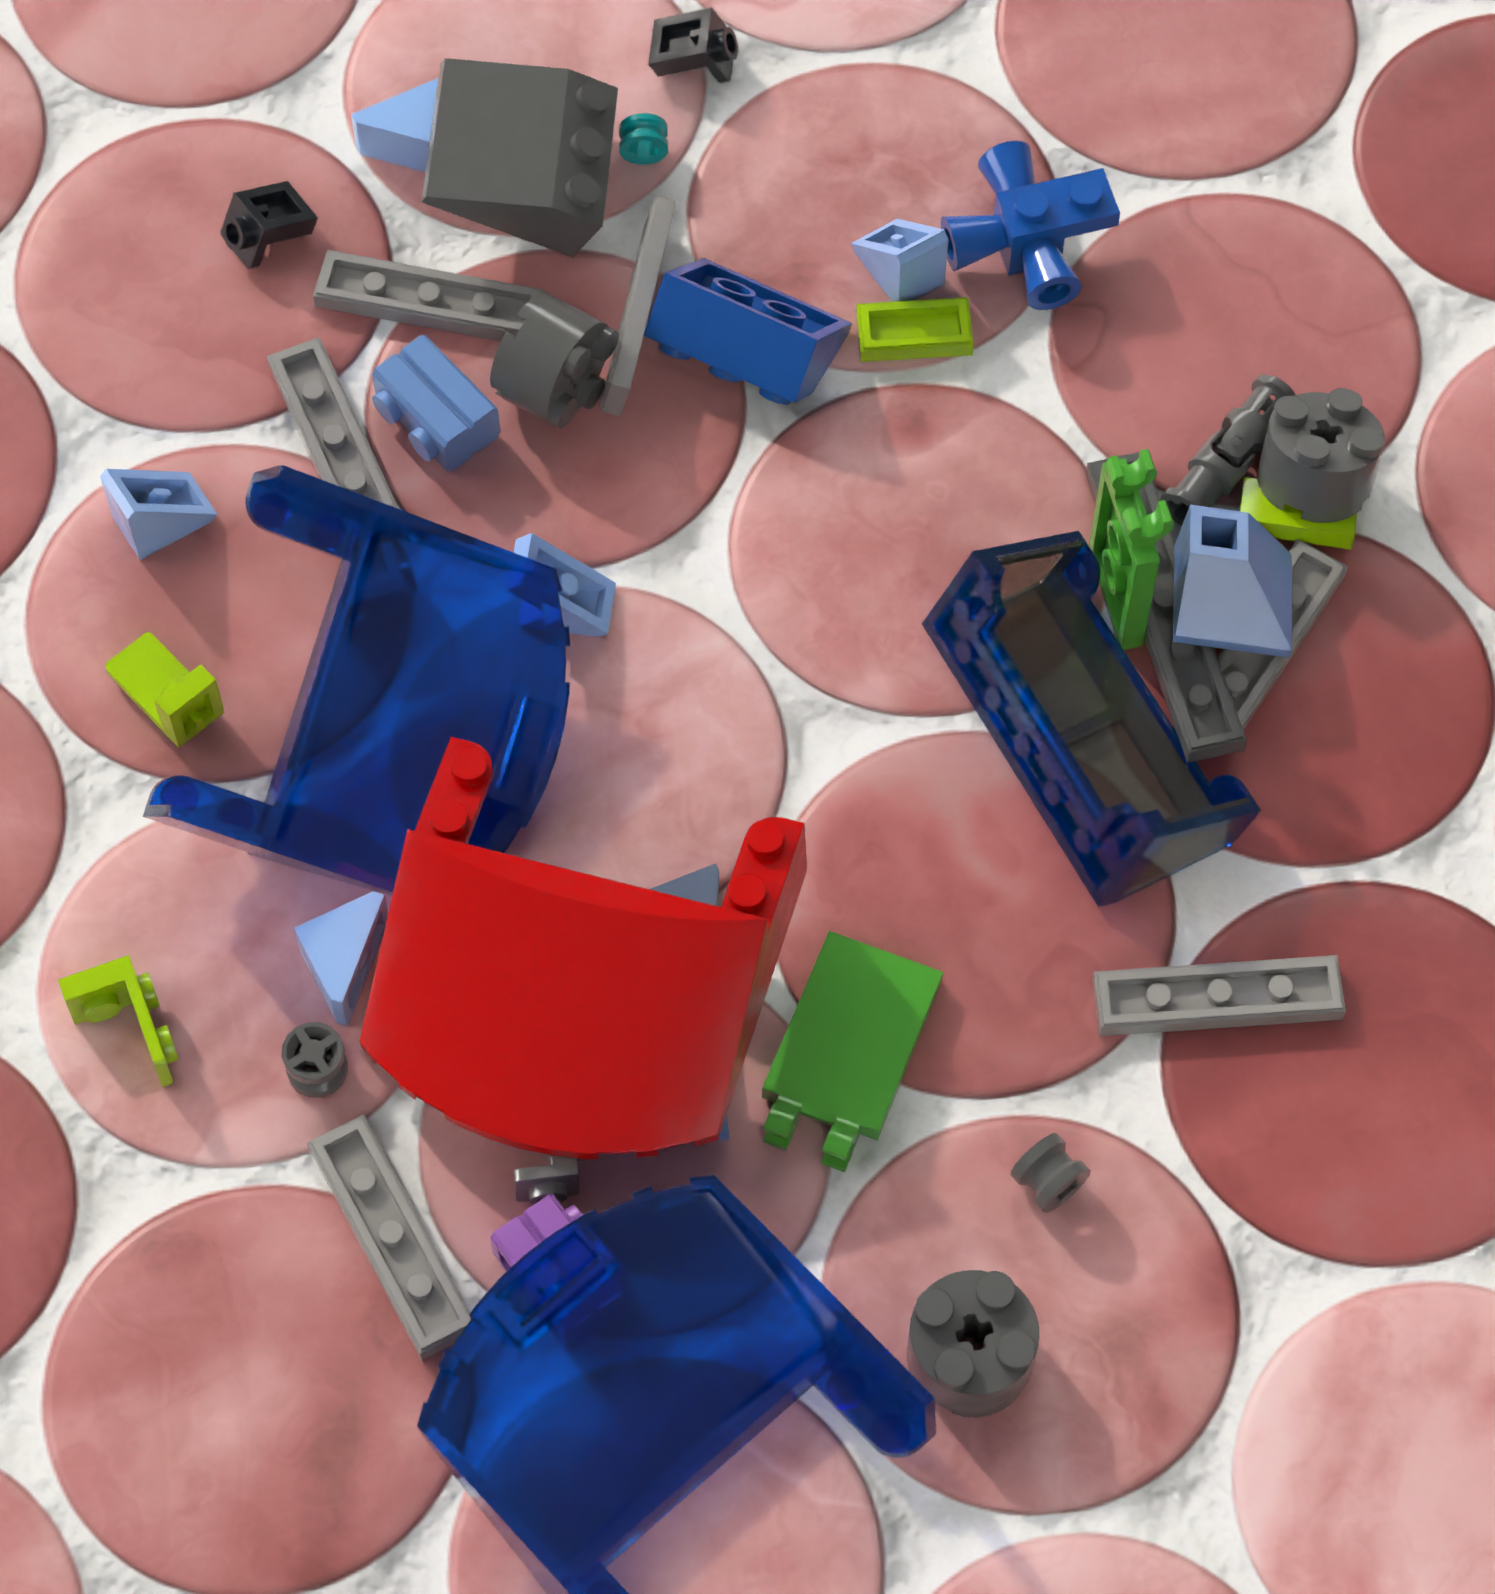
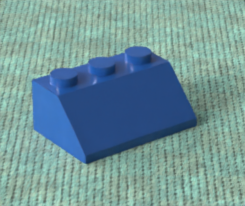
M701 258L665 272L643 336L659 342V350L671 357L682 360H689L691 357L710 365L708 371L714 376L730 382H740L742 379L760 387L759 394L767 400L789 405L791 402L796 403L813 394L848 336L852 323L715 262Z

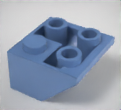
M1190 505L1174 545L1173 642L1290 657L1292 652V554L1250 513Z

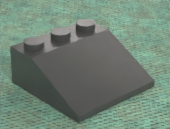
M445 58L440 63L421 202L574 257L603 227L618 88L571 69Z

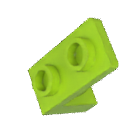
M150 632L144 633L105 664L107 674L178 748L225 713L216 679L201 664L189 672Z
M129 955L58 979L74 1024L84 1021L95 1023L108 1020L117 1015L121 1008L133 1004L162 1087L174 1083L168 1064L178 1061L179 1058L167 1025L157 1029L154 1027L149 1010L160 1007L148 972L136 976Z

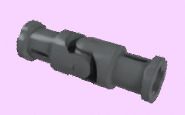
M1265 374L1258 376L1252 383V393L1242 406L1229 411L1223 419L1222 428L1213 433L1188 463L1189 472L1176 488H1168L1162 494L1160 501L1165 500L1167 502L1172 519L1181 526L1183 525L1190 505L1212 507L1220 496L1230 494L1251 467L1255 455L1262 452L1269 420L1276 401L1283 396H1295L1293 389L1287 383L1275 376ZM1275 395V400H1272L1270 396ZM1261 410L1264 411V414H1262V415L1259 414V412H1260Z

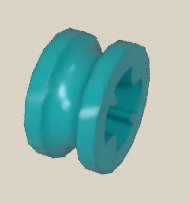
M637 113L623 119L619 124V137L621 139L619 148L622 158L630 163L639 165L653 164L664 159L668 154V140L666 139L668 127L666 121L658 115L650 113Z

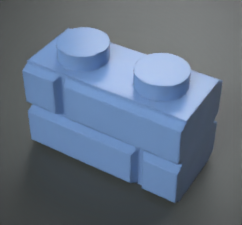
M421 334L403 347L400 354H393L375 367L372 373L375 395L372 397L377 411L389 424L393 425L399 421L410 432L408 438L411 445L419 456L427 462L435 458L447 471L452 472L470 459L475 451H481L496 440L501 433L498 408L426 335Z

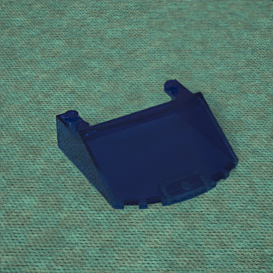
M284 465L254 472L245 500L246 510L252 522L266 532L341 559L265 801L261 802L188 776H170L154 786L142 817L246 851L248 855L392 896L407 829L415 831L451 737H455L482 746L490 755L493 766V778L468 844L504 853L520 828H526L534 814L557 759L565 727L570 694V683L565 682V647L570 646L569 626L564 627L558 595L562 588L556 568Z
M715 1175L690 1177V1184L678 1185L654 1192L652 1186L631 1193V1200L617 1204L599 1214L594 1209L554 1232L517 1261L483 1296L469 1314L471 1321L458 1337L453 1348H447L438 1364L439 1374L427 1403L423 1402L417 1428L547 1594H629L606 1567L812 1386L828 1400L875 1450L888 1457L901 1458L910 1456L920 1450L936 1435V1409L933 1395Z

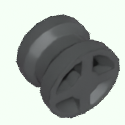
M308 1022L297 1026L286 1036L282 1045V1060L290 1084L298 1093L310 1098L325 1097L333 1094L343 1085L348 1074V1062L341 1038L332 1027L320 1022ZM306 1065L316 1066L318 1071L316 1069H310L305 1067Z
M1056 1133L1048 1135L1031 1147L1017 1161L1010 1174L1019 1185H1028L1036 1194L1035 1203L1045 1213L1059 1207L1077 1192L1086 1182L1091 1172L1082 1161L1072 1160L1065 1152L1066 1143Z

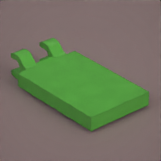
M1148 449L1140 450L1138 460L1129 465L1126 458L1118 459L1117 455L1109 457L1106 462L1102 463L1088 548L1090 560L1120 651L1143 646L1160 563L1155 543L1169 534L1174 528V522L1167 502L1165 500L1158 501L1156 510L1147 515L1139 492L1141 488L1151 483L1157 476Z
M829 931L762 1087V1098L775 1102L764 1125V1130L767 1132L763 1142L787 1151L801 1115L832 1126L822 1149V1152L825 1154L821 1164L845 1172L860 1134L877 1141L879 1139L942 984L944 972Z

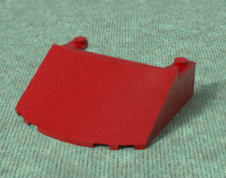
M451 737L415 831L407 829L359 1042L362 1049L375 1064L378 1063L398 1082L399 1088L414 1100L418 1097L423 1102L444 1113L446 1120L484 1138L518 1149L579 1159H598L599 1154L636 1152L637 1158L658 1156L657 1150L691 1142H694V1146L698 1147L718 1140L807 872L805 823L782 817H768L753 823L744 837L722 905L718 907L469 845V839L493 778V766L490 755L482 746L471 741Z

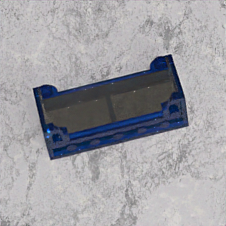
M1080 531L972 551L922 622V625L1097 906L1101 907L1116 903L1231 846L1257 817L1261 809L1244 783L1237 777L1225 774L1217 776L1209 782L1196 761L1187 763L1175 728L1091 600L1099 586L1101 569L1096 556Z

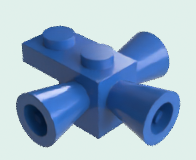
M1007 141L990 148L979 159L978 168L996 194L994 215L942 216L941 229L945 230L948 238L947 260L953 271H957L999 251L1008 276L1024 272L1027 302L1031 308L1050 310L1063 306L1079 294L1082 286L1080 280L1063 256L1065 238L1119 225L1120 211L1105 171L1101 168L1035 184L1032 153L1027 143L1023 141Z

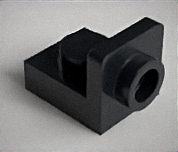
M712 7L654 20L648 65L658 77L707 67L719 83L731 81L733 60L738 56V41L734 31L724 24Z
M288 181L233 193L221 228V236L248 269L260 266L268 244L312 234L318 217Z

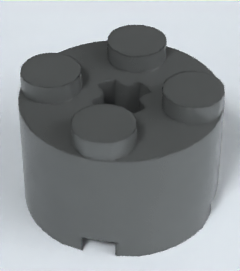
M542 292L532 297L516 315L525 320L517 335L514 336L506 332L502 338L493 360L490 384L491 387L498 390L495 394L552 426L562 429L569 423L572 416L581 406L591 409L599 400L605 386V380L599 377L605 361L611 356L618 343L619 332L561 299Z
M1337 388L1330 393H1303L1295 396H1283L1276 401L1269 420L1257 472L1259 487L1272 505L1283 511L1285 504L1302 511L1301 519L1319 523L1342 521L1352 517L1362 509L1363 502L1369 498L1373 489L1385 444V434L1378 419L1362 405L1363 400L1358 393L1346 388Z
M966 1270L940 1278L917 1298L911 1316L907 1343V1365L916 1388L930 1402L933 1403L934 1401L942 1407L952 1410L953 1414L963 1417L988 1416L1007 1408L1020 1395L1033 1371L1039 1345V1323L1035 1310L1027 1296L1005 1273L999 1271ZM973 1337L976 1342H984L983 1349L974 1351L971 1343L962 1342V1339Z

